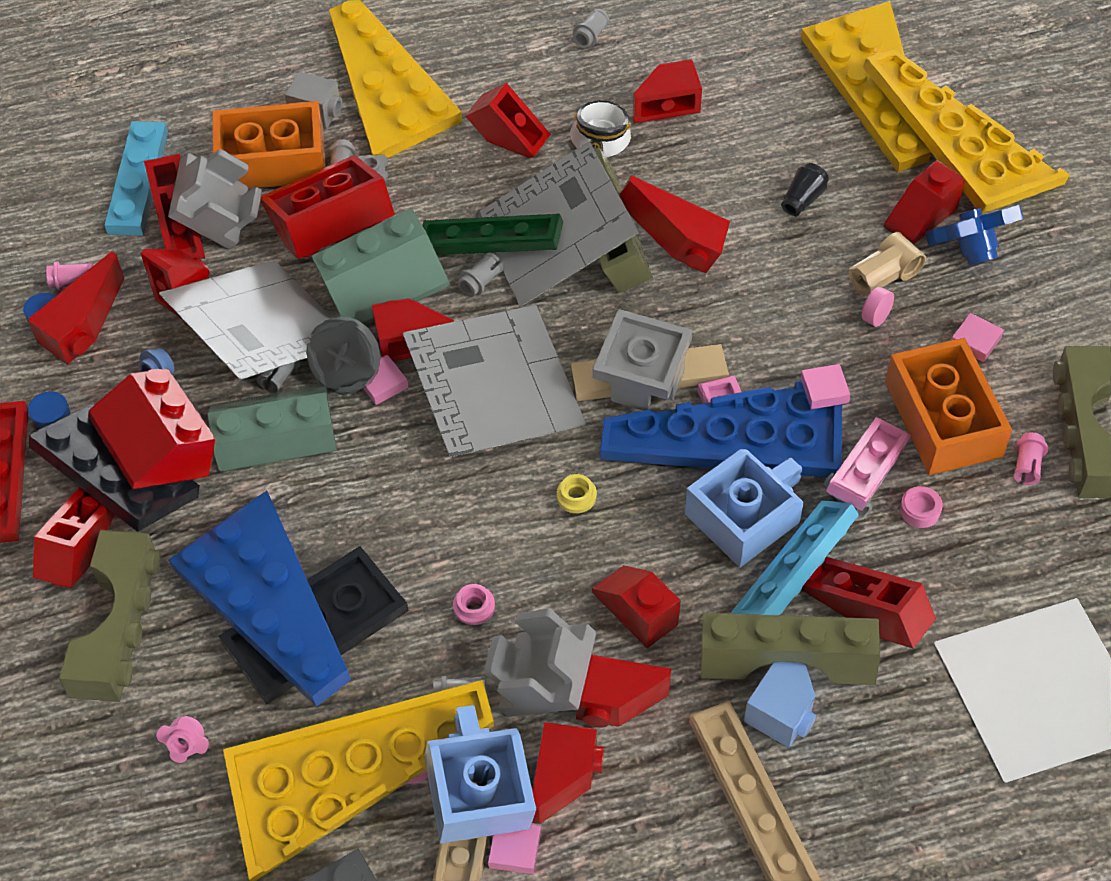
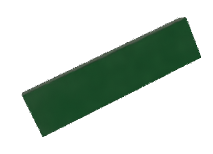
M560 213L424 220L422 226L436 254L451 255L557 250L563 220Z

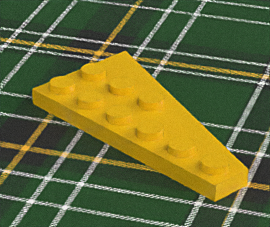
M348 0L329 9L331 23L341 50L345 69L348 73L359 116L364 126L365 136L373 156L384 155L389 158L463 122L461 110L361 0Z
M888 1L802 28L801 40L895 170L899 173L928 163L931 151L863 68L867 57L896 49L905 56L891 2Z
M896 49L866 58L863 66L865 71L935 158L965 179L963 192L976 209L981 208L982 214L1062 186L1067 182L1070 174L1061 168L1055 171L1042 162L1044 156L1035 149L1029 152L1014 141L1013 133L974 105L970 104L966 107L954 98L956 92L946 85L939 88L927 79V72Z
M483 680L223 749L249 880L257 881L426 771L424 756L427 741L446 739L449 734L457 733L454 719L457 707L474 705L479 728L491 729L494 727V720Z

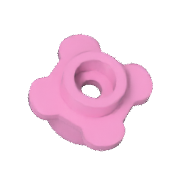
M188 716L176 718L170 726H161L156 734L158 741L165 743L170 751V758L177 763L185 762L188 756L195 753L203 754L209 747V741L204 737L202 725L196 719ZM179 738H182L187 742H182L179 740Z

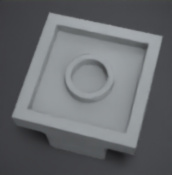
M217 150L207 159L201 155L195 157L187 153L180 159L168 217L230 250L238 244L240 230L257 217L262 190L254 186L248 191V186L238 181L248 172L249 166L223 150Z
M618 309L593 367V378L611 384V400L613 402L639 410H648L651 395L673 401L684 374L686 353L692 340L693 330Z
M551 609L518 613L515 622L526 632L518 633L515 646L502 635L494 636L484 668V673L498 685L497 692L502 695L498 709L508 717L578 710L596 631L588 624L568 625Z

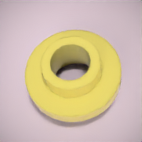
M569 475L557 488L558 504L570 513L588 511L594 506L597 499L595 485L584 475ZM574 494H580L583 497L573 498L571 496Z

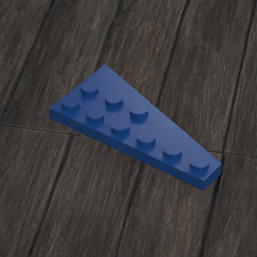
M797 381L794 387L778 390L765 387L713 397L710 403L691 406L690 402L676 404L675 409L654 413L651 410H644L607 417L603 421L600 460L715 468L740 449H746L765 467H769L771 470L792 458L802 467L800 475L828 477L832 473L836 474V471L841 467L842 404L811 409L802 381Z
M267 490L168 559L172 570L316 707L351 680Z

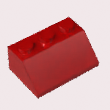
M356 155L266 193L260 198V202L284 246L298 259L311 257L318 253L320 249L352 237V234L366 228H371L395 215L384 177Z
M151 369L149 371L129 374L89 409V419L132 489L209 477L216 438L168 369Z

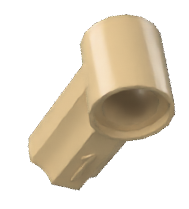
M895 232L880 244L877 252L850 267L848 277L853 284V288L861 296L864 294L869 295L875 288H883L899 277L903 281L914 277L924 266L926 256L900 232Z

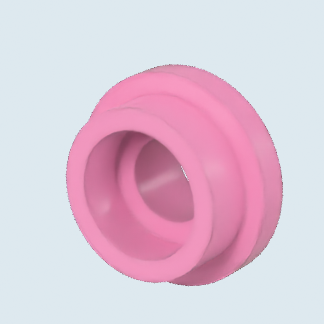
M466 585L454 597V614L465 624H483L492 617L495 611L494 597L489 590L481 585ZM471 604H479L481 608L475 610L467 609Z

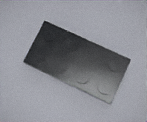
M92 404L29 435L30 449L137 532L199 497L200 485L192 479L132 489L88 417V411L93 407Z
M361 546L307 579L341 655L409 611L405 599ZM233 627L219 635L223 647L266 704L294 687Z

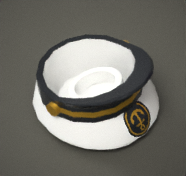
M597 100L581 106L578 112H575L574 119L576 121L571 127L570 136L577 149L590 142L593 149L600 147L607 158L620 153L629 144L631 139V123H628V114L620 105L610 101Z

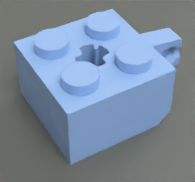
M740 449L687 488L685 515L741 568L800 523L804 502L793 493L792 487L800 481L802 467L792 458H789L771 470L769 467H765L748 450Z
M474 705L457 707L454 717L457 733L449 734L446 739L427 741L424 756L440 844L529 830L536 812V806L519 731L517 728L490 732L489 728L480 729ZM472 781H481V786H478L477 783H472Z

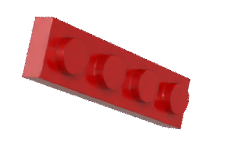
M25 401L0 403V441L2 442L0 444V543L19 541L28 426V407Z

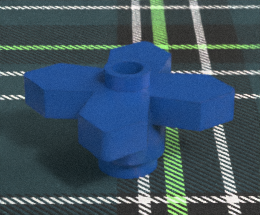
M1020 205L982 215L981 208L959 214L960 222L926 231L925 235L929 246L958 239L962 257H967L968 265L998 257L996 248L999 247L994 227L1024 219Z

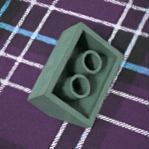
M413 208L311 256L340 316L359 320L365 326L374 322L372 305L406 298L417 302L450 286V282L430 239Z
M326 385L212 404L208 410L209 430L216 438L213 452L220 472L337 451Z

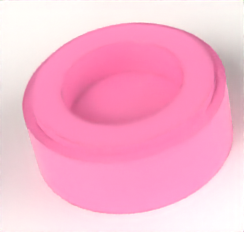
M882 287L875 288L868 295L863 305L861 314L863 321L875 327L880 326L891 311L894 294Z
M917 486L910 488L902 497L900 514L904 521L911 526L917 528L930 527L939 520L943 507L942 499L937 492L928 487Z

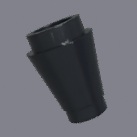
M807 163L804 167H799L781 203L783 210L791 216H799L801 212L827 190V183L829 181L827 172L814 163Z

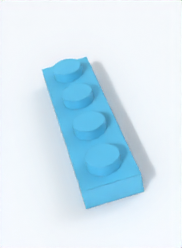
M131 122L105 221L108 235L143 236L152 201V193L144 161L163 156L168 136L166 122Z
M821 500L732 610L731 614L780 615L859 516L853 504Z

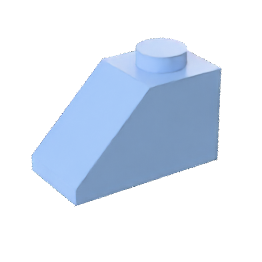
M798 662L773 663L746 705L744 722L788 748L791 747L798 735L803 738L806 737L817 716L812 713L815 693L806 664Z

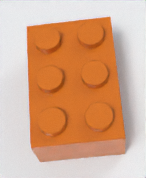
M319 101L213 110V154L217 150H223L248 164V172L238 179V181L247 185L248 189H252L254 186L258 188L284 186L326 167L324 130Z
M965 337L891 354L885 384L908 433L911 435V439L928 475L1003 458L1012 428Z

